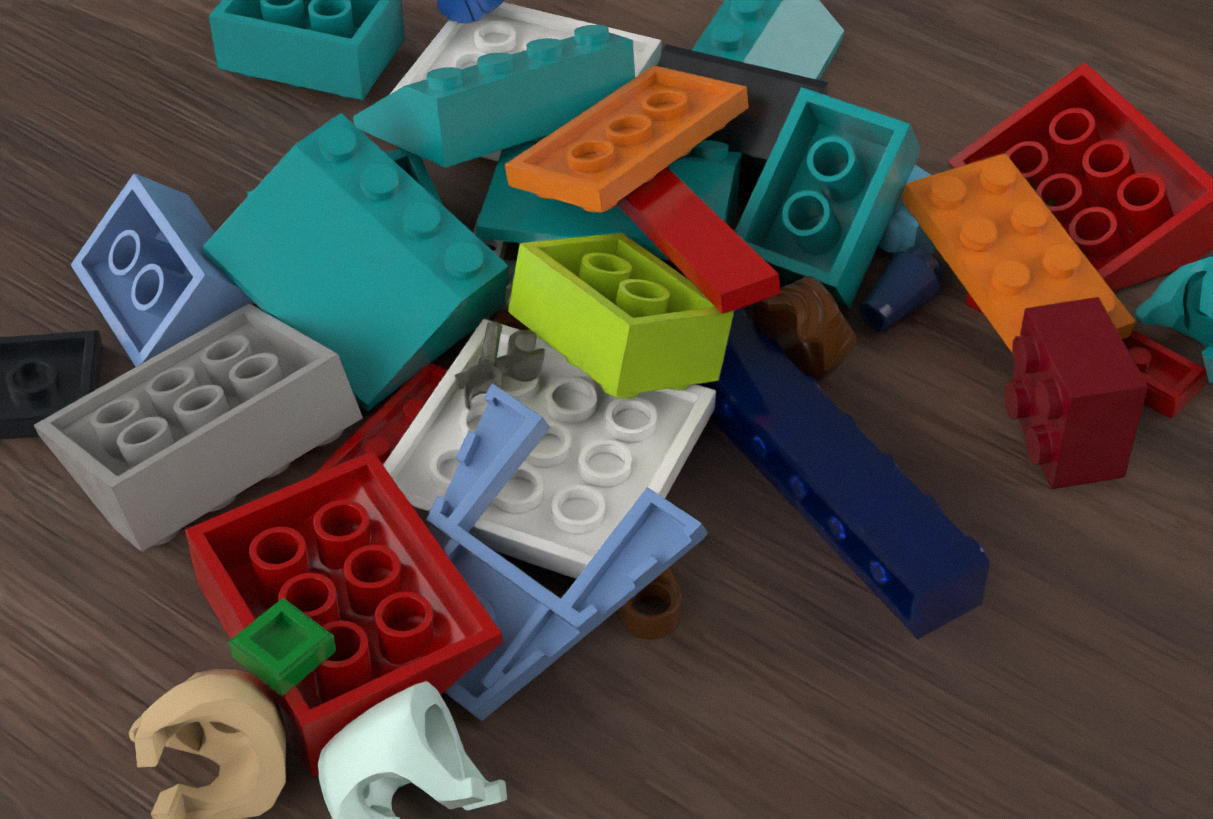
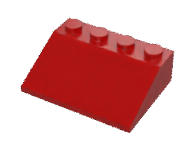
M1085 62L948 160L950 167L954 169L1006 153L1113 292L1176 271L1183 265L1197 261L1213 249V178ZM1055 198L1053 206L1047 205L1049 201Z
M373 451L185 530L197 584L230 639L282 598H285L334 635L336 652L286 694L281 696L266 685L281 709L285 732L312 778L319 776L318 762L321 750L350 722L383 700L418 683L429 682L441 695L503 643L502 632Z

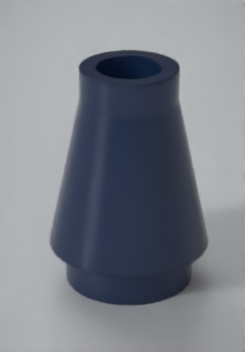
M910 247L905 252H896L869 297L860 305L859 313L868 326L878 332L887 331L895 322L939 294L940 284L944 280V272L941 265L930 253L918 247Z

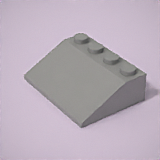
M248 303L36 423L34 427L41 439L112 527L143 552L152 546L169 542L178 535L181 528L204 514L228 506L233 502L237 494L260 480L279 475L289 467L290 462L316 446L326 445L335 441L342 435L344 429L363 417L337 353Z

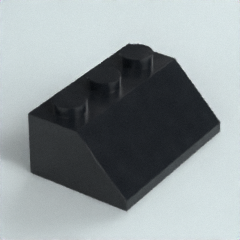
M667 44L662 50L658 64L659 67L747 87L749 108L728 122L723 129L714 132L705 140L725 143L729 146L728 151L742 153L738 197L748 200L753 193L801 87L827 96L828 82Z

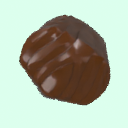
M813 276L804 277L793 284L780 288V293L776 296L754 303L753 320L755 332L765 354L771 361H790L797 369V383L800 385L815 383L836 371L849 356L856 344L855 332L844 319L833 296Z

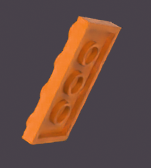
M653 65L506 163L505 169L508 186L535 193L540 198L556 199L577 205L589 212L603 213L613 208L619 200L640 185L652 180L658 172L679 157L687 155L693 147L714 132L723 129L728 122L748 109L747 87Z
M1006 153L905 184L901 197L902 202L1011 352L1014 338L1020 336L1025 308L1094 297L1100 298L1122 340L1129 338L1136 321Z

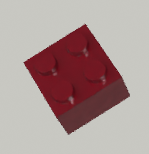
M1094 297L1025 308L1020 336H1016L1012 344L1015 365L1012 381L1005 384L1004 400L1010 418L1013 420L1018 419L1026 435V448L1031 462L1034 465L1041 466L1051 489L1124 478L1148 385L1100 298Z

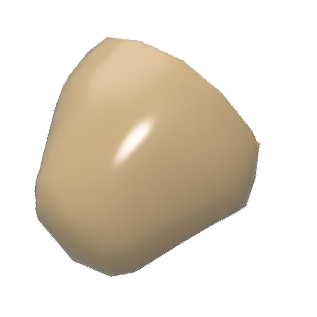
M212 669L197 672L188 680L173 687L156 700L133 723L129 731L130 739L135 742L138 768L156 767L164 746L201 755L220 766L219 776L210 785L196 788L179 783L160 792L151 812L152 819H246L260 816L273 807L286 783V732L281 709L265 683L250 673L236 669Z

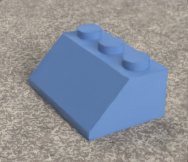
M134 173L73 260L71 266L133 364L137 367L246 304L250 303L253 305L254 302L203 253L204 244L213 236L215 231L189 195Z

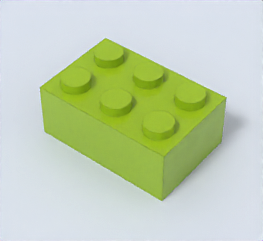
M623 233L526 242L519 245L508 312L528 327L535 337L544 340L561 353L569 364L580 368L599 383L604 392L617 398L631 399L638 397L640 393L662 389L686 390L690 385L719 381L734 311L722 314L688 278Z

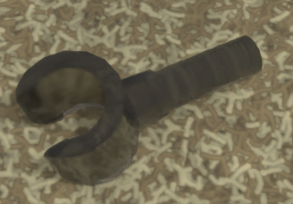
M491 321L487 323L478 365L470 367L463 375L465 407L468 411H471L472 399L479 394H486L492 384L503 390L502 374L497 369V355L503 326L498 322Z
M530 330L514 332L509 337L506 355L455 374L454 377L459 390L507 374L511 378L522 382L536 379L542 370L545 349L535 350L536 333Z

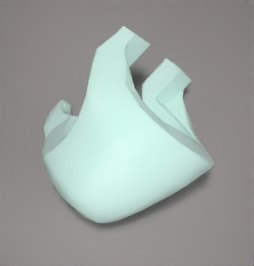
M427 681L415 684L367 710L337 733L321 750L319 757V781L332 819H400L392 811V797L398 787L411 782L448 809L463 807L467 811L507 800L505 781L489 782L483 777L464 751L448 707L438 690Z

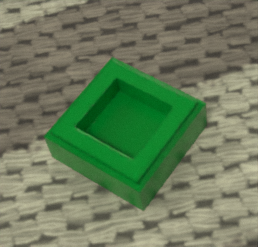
M285 598L278 601L228 641L232 658L281 696L286 694L336 652L334 635Z

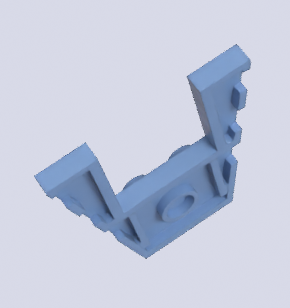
M494 384L489 387L484 397L488 405L475 432L468 431L456 456V460L460 464L444 498L437 496L426 519L431 524L429 531L502 632L503 643L444 692L481 721L696 546L708 534L701 522L647 487L561 599L468 533L550 429V426L542 416Z

